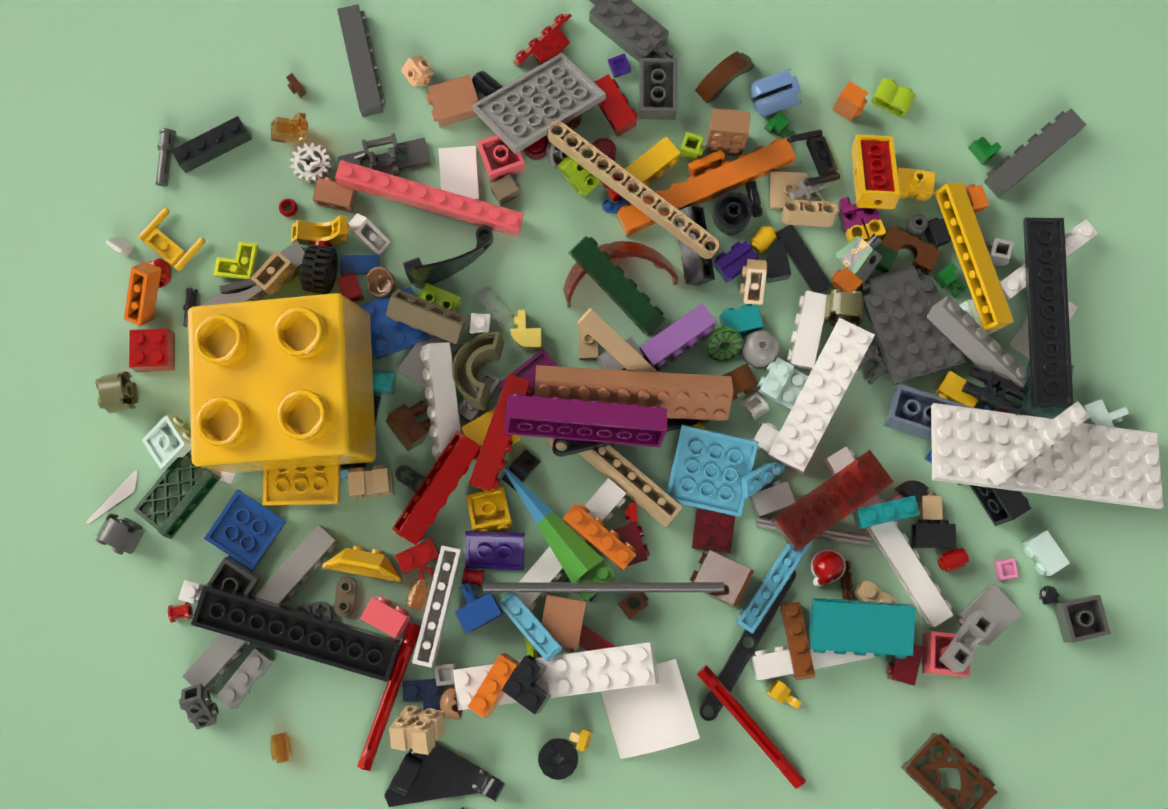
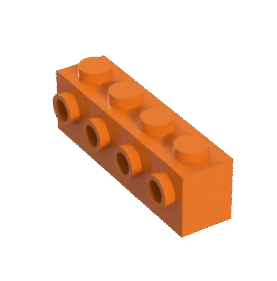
M575 503L563 517V521L623 571L636 556L634 553L636 549L628 542L623 544L619 540L620 536L614 530L608 531L604 528L605 523L597 516L595 518L591 517L588 514L590 510L583 504L578 506Z

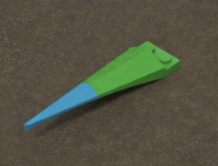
M505 466V473L570 581L611 582L617 577L604 559ZM596 593L579 594L585 601H588Z

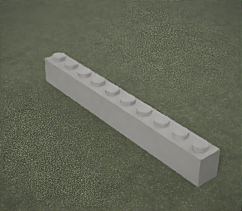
M317 525L254 597L281 605L287 599L291 600L298 592L296 589L301 584L304 585L311 578L309 574L314 569L318 570L323 565V559L326 555H331L338 546L336 544L339 541L322 526ZM220 634L182 677L192 686L201 683L205 690L210 691L216 685L215 680L220 675L223 676L230 669L228 665L233 660H238L244 653L242 651L244 647L252 643Z

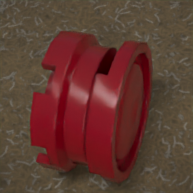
M547 136L524 149V153L529 159L536 161L546 157V148L549 143Z
M599 138L593 142L592 145L615 161L616 145L612 140Z

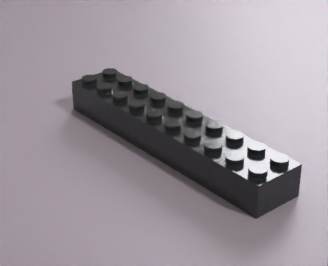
M209 583L203 586L191 625L385 682H388L400 644V640Z

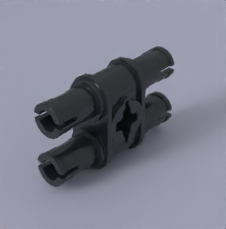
M973 365L968 376L983 382L985 386L982 388L967 380L961 392L977 398L979 403L987 404L996 411L1002 410L1018 415L1022 406L1007 400L1005 395L1009 394L1023 401L1028 390L1013 384L1011 379L995 374L994 371L988 372Z

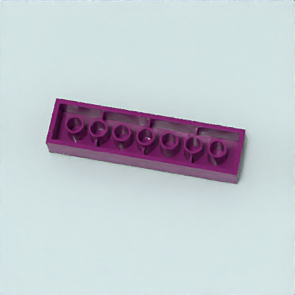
M521 394L508 395L504 434L660 447L667 432V409L659 406L642 407L638 404H609L600 401L586 402L580 399L564 400L559 397H530Z

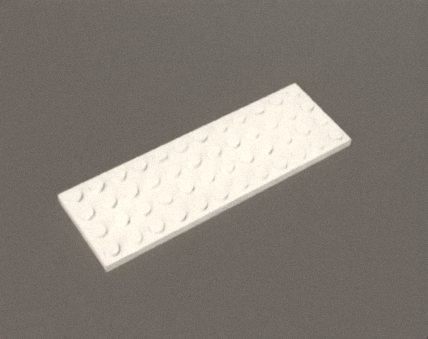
M937 403L931 406L932 480L1153 509L1163 508L1158 433L1082 423L1009 478L995 486L983 470L1052 419Z

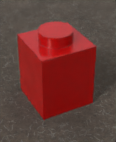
M346 273L341 278L336 279L343 296L352 302L365 299L355 273Z

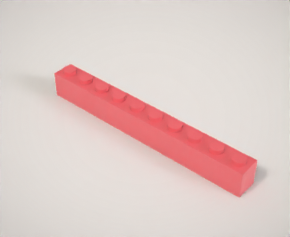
M340 160L335 176L337 185L477 226H486L491 230L518 237L524 213Z

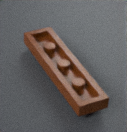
M800 602L781 604L780 609L794 680L815 678Z

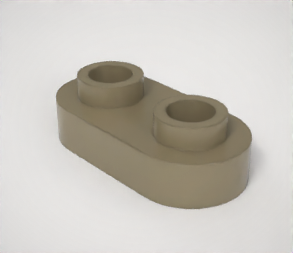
M350 577L341 578L336 585L334 610L336 614L342 617L351 615L355 609L357 583ZM345 583L349 584V589L347 591L343 589V585ZM342 603L347 604V608L344 611L341 609Z

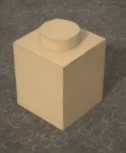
M933 492L924 493V496L918 500L920 513L918 520H943L942 496H936V493Z

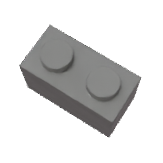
M781 480L770 484V488L765 490L762 488L749 497L757 518L796 504L788 481L784 483Z

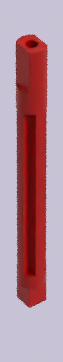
M408 623L357 765L362 770H371L393 704L420 633L421 626Z
M707 665L702 667L697 673L698 677L733 715L795 789L802 786L806 779L766 735Z

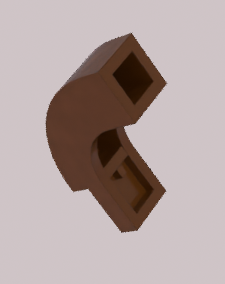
M736 51L720 62L701 81L695 91L706 103L712 102L719 97L722 91L734 79L751 71L755 65L748 55Z

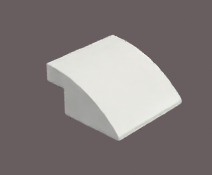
M675 658L657 664L659 683L601 691L620 759L647 754L700 739Z

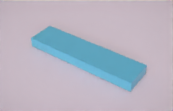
M508 592L497 602L500 608L547 662L563 649L514 592Z

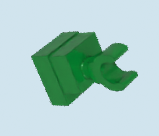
M781 111L764 128L768 133L773 131L777 136L781 134L783 139L789 135L796 134L794 131L786 129L790 121Z
M951 263L933 276V278L941 288L949 284L951 294L956 298L959 296L956 288L964 292L966 287L955 280L958 278L954 272L957 268Z

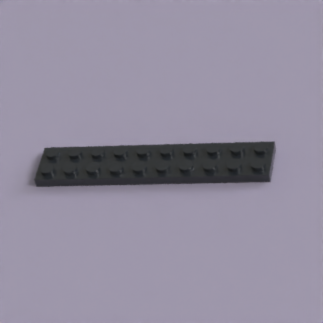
M1025 218L1023 226L1032 407L1069 408L1073 405L1064 218Z

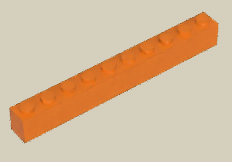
M787 137L782 140L778 138L766 147L759 146L748 155L747 153L741 154L732 162L730 160L725 161L716 169L709 168L700 176L693 175L684 183H675L670 186V189L665 191L659 190L655 193L678 210L691 205L698 206L739 188L747 182L770 174V171L775 172L793 164L796 155L787 141ZM644 199L645 203L652 204L649 199ZM625 205L617 211L618 221L626 237L657 224L634 205ZM663 210L659 211V213H660L661 215H663V216H666V215H667V213H666L665 211H663Z

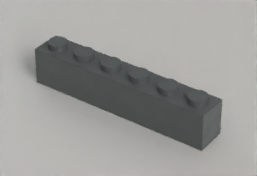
M359 4L338 8L340 25L361 115L365 117L383 113V105H386L384 95L379 92V89L382 88L380 78H376L375 75L378 68L376 60L372 61L371 55H374L372 43H368V38H371L369 29L364 26V22L367 21L365 11L360 10Z
M1072 108L1066 113L1062 111L1054 118L1056 121L1053 124L1049 122L1041 129L1042 133L1040 135L1035 133L1027 140L1029 144L1019 146L1014 151L1015 155L1012 158L1007 156L1000 163L1001 167L998 169L994 167L986 174L988 178L984 183L998 198L1087 125Z

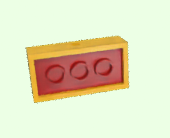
M856 134L851 148L857 208L895 209L900 197L893 136Z

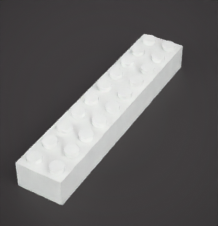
M653 642L555 655L549 662L543 657L536 658L546 668L535 684L551 695L550 698L659 683ZM493 664L453 670L458 711L470 709L468 708L469 703ZM504 693L498 705L518 702Z

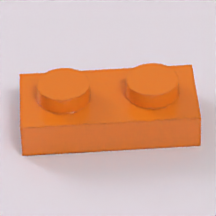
M722 149L689 163V176H700L709 168L716 169L725 162V154Z

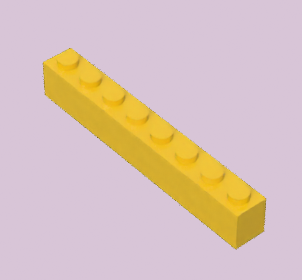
M963 182L947 183L934 193L981 323L986 331L1001 329L1013 323L1014 320Z

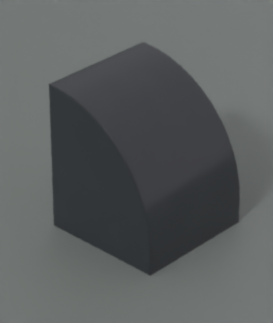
M911 480L896 486L894 490L904 498L915 495L917 502L929 487L922 482Z

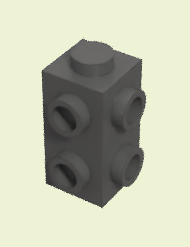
M201 683L182 689L179 705L182 710L186 711L189 722L193 723L197 730L216 724L219 709L217 704L212 702L210 692L205 690Z

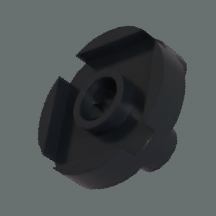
M550 739L539 751V767L543 774L551 779H565L572 775L577 767V750L566 739ZM556 753H560V756L564 757V761H561L560 764H556V761L552 760V757H556Z

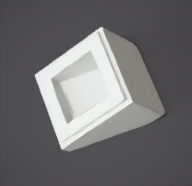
M122 237L106 240L108 246L124 257H128L134 249V245Z
M758 392L741 401L754 421L769 412L768 403Z

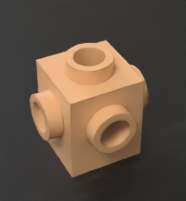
M423 56L409 57L401 69L413 87L427 85L434 74L430 64Z

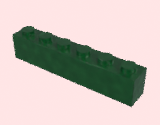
M587 236L583 237L568 254L645 335H650L665 320L662 316L664 314L662 310L650 304L649 301L651 299L644 292L640 293L636 289L638 287L631 278L627 279L623 275L625 273L619 265L615 266L610 261L612 258L606 251L601 252L594 238L591 236L589 238Z

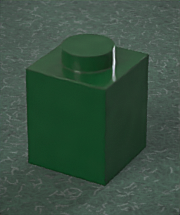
M879 244L875 250L882 258L875 269L884 273L890 270L898 252Z

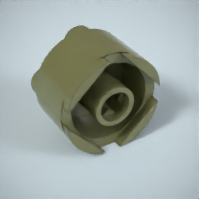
M840 289L832 290L831 294L826 296L824 321H830L832 326L836 325L839 318L849 323H856V326L862 324L864 308L862 293L859 291L843 292Z
M129 372L109 374L96 379L95 384L100 397L98 398V405L101 409H105L108 413H116L136 408L134 404L138 403V389L136 383L131 382L130 377L132 375Z

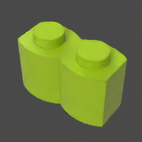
M883 78L871 103L888 110L898 117L904 118L916 94L909 87H900L893 79Z

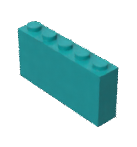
M811 598L809 647L816 653H826V650L841 655L846 654V652H854V655L866 656V653H874V656L886 657V654L894 655L896 658L913 656L916 607L912 604Z

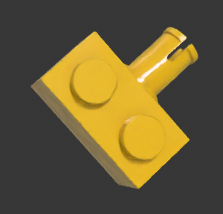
M897 168L900 189L899 198L911 197L918 201L929 200L934 192L935 172Z

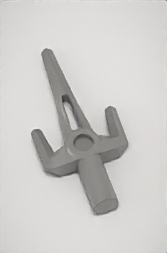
M812 176L800 179V189L790 192L789 196L791 199L804 196L805 200H820V197L812 198V193L835 183L836 180L805 186L804 181L812 178Z

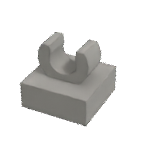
M456 663L434 666L436 686L455 684L453 670L456 669Z

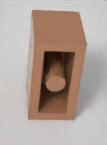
M328 177L324 179L318 178L312 199L318 206L352 213L358 192L357 190L337 185L334 179Z

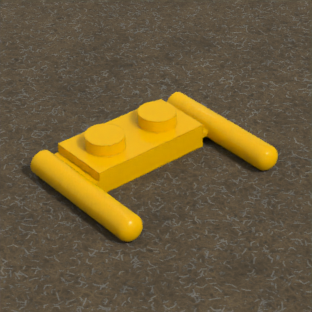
M163 208L141 232L138 238L180 272L202 248L206 240L200 237L187 252L182 250L157 229L159 224L170 214L168 208Z

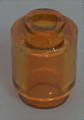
M417 579L415 583L411 582L405 599L407 601L406 606L421 610L430 590L429 587H426L428 583Z
M287 732L271 735L269 743L272 760H276L277 763L289 761V757L293 755L290 737H287Z

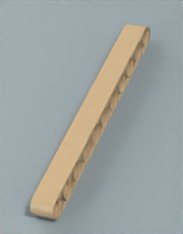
M554 121L550 124L548 140L554 146L701 257L710 259L716 254L719 249V241L567 125L560 121ZM553 131H559L561 134L555 135ZM573 142L576 146H570L568 143ZM583 154H590L591 158H586ZM598 165H604L607 169H600ZM618 176L622 180L616 181L613 177ZM628 188H635L637 192L632 193ZM644 199H649L652 204L645 203ZM663 210L667 213V215L663 216L659 213V211ZM674 222L681 223L683 227H677ZM690 234H696L698 239L691 238ZM705 245H710L713 250H707Z

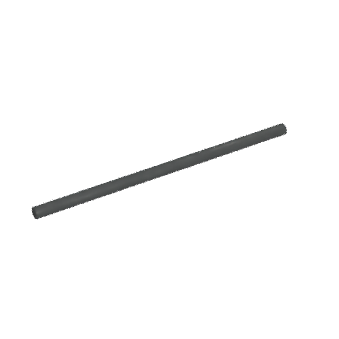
M483 582V592L724 593V582Z

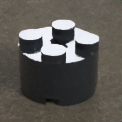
M724 193L717 200L712 218L715 226L727 235L742 232L748 226L751 219L752 203L743 193Z

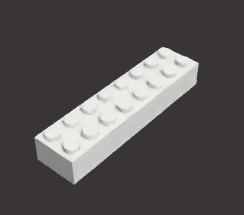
M839 318L768 453V457L804 474L875 334Z

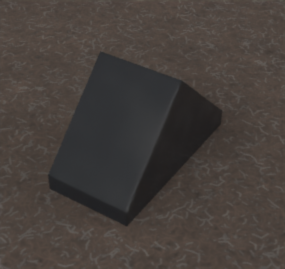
M525 450L512 462L508 469L524 483L541 461ZM505 473L502 480L516 491Z

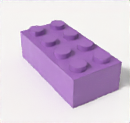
M702 303L640 346L643 358L658 372L667 366L666 363L669 360L675 361L682 355L681 353L685 349L689 351L694 348L699 339L703 338L705 340L715 329L716 320Z

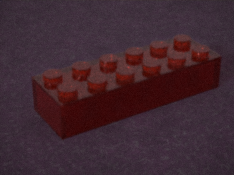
M869 450L775 516L771 521L791 549L796 552L894 481L871 450Z

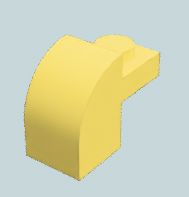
M518 310V316H514V326L518 327V329H510L514 343L526 351L542 350L541 328H526V310Z

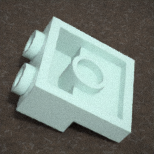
M777 357L775 361H771L766 369L769 371L767 376L761 377L757 385L760 387L758 393L791 411L809 376L794 369L793 365Z
M165 415L142 439L159 468L166 470L178 457H184L191 450V432L184 428L185 422L179 416Z

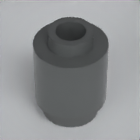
M922 214L913 215L905 225V232L910 235L920 236L928 226L927 218Z

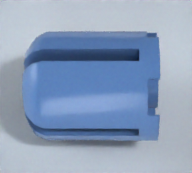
M791 69L756 80L751 84V101L765 97L753 104L754 110L759 115L768 116L802 103V101L798 102V92H801L796 75L791 76L789 72Z

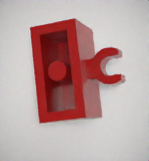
M430 538L395 556L404 574L419 568V578L425 580L423 572L426 570L430 572L431 576H434L433 569L428 567L427 564L437 560L440 553L434 540Z

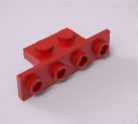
M570 13L558 15L551 27L550 25L545 27L538 39L537 37L532 39L525 51L521 50L515 55L514 65L522 64L531 54L540 65L557 56L570 44V41L560 30V27L572 15Z

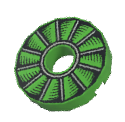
M728 326L713 330L708 339L706 338L705 350L708 356L719 362L734 358L743 347V340L739 331ZM724 341L728 342L725 346H719Z

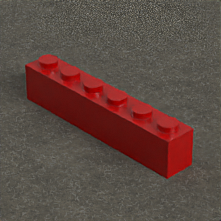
M508 373L468 484L470 486L490 493L493 492V489L497 490L500 483L498 475L500 471H504L507 460H505L506 453L511 452L514 443L511 441L513 435L504 434L508 395L521 394L523 396H531L533 387H530L531 382L529 380Z
M458 430L455 432L392 527L397 535L414 545H417L424 538L426 530L434 523L437 513L446 505L447 498L457 488L459 480L467 473L473 459L479 455L481 445Z

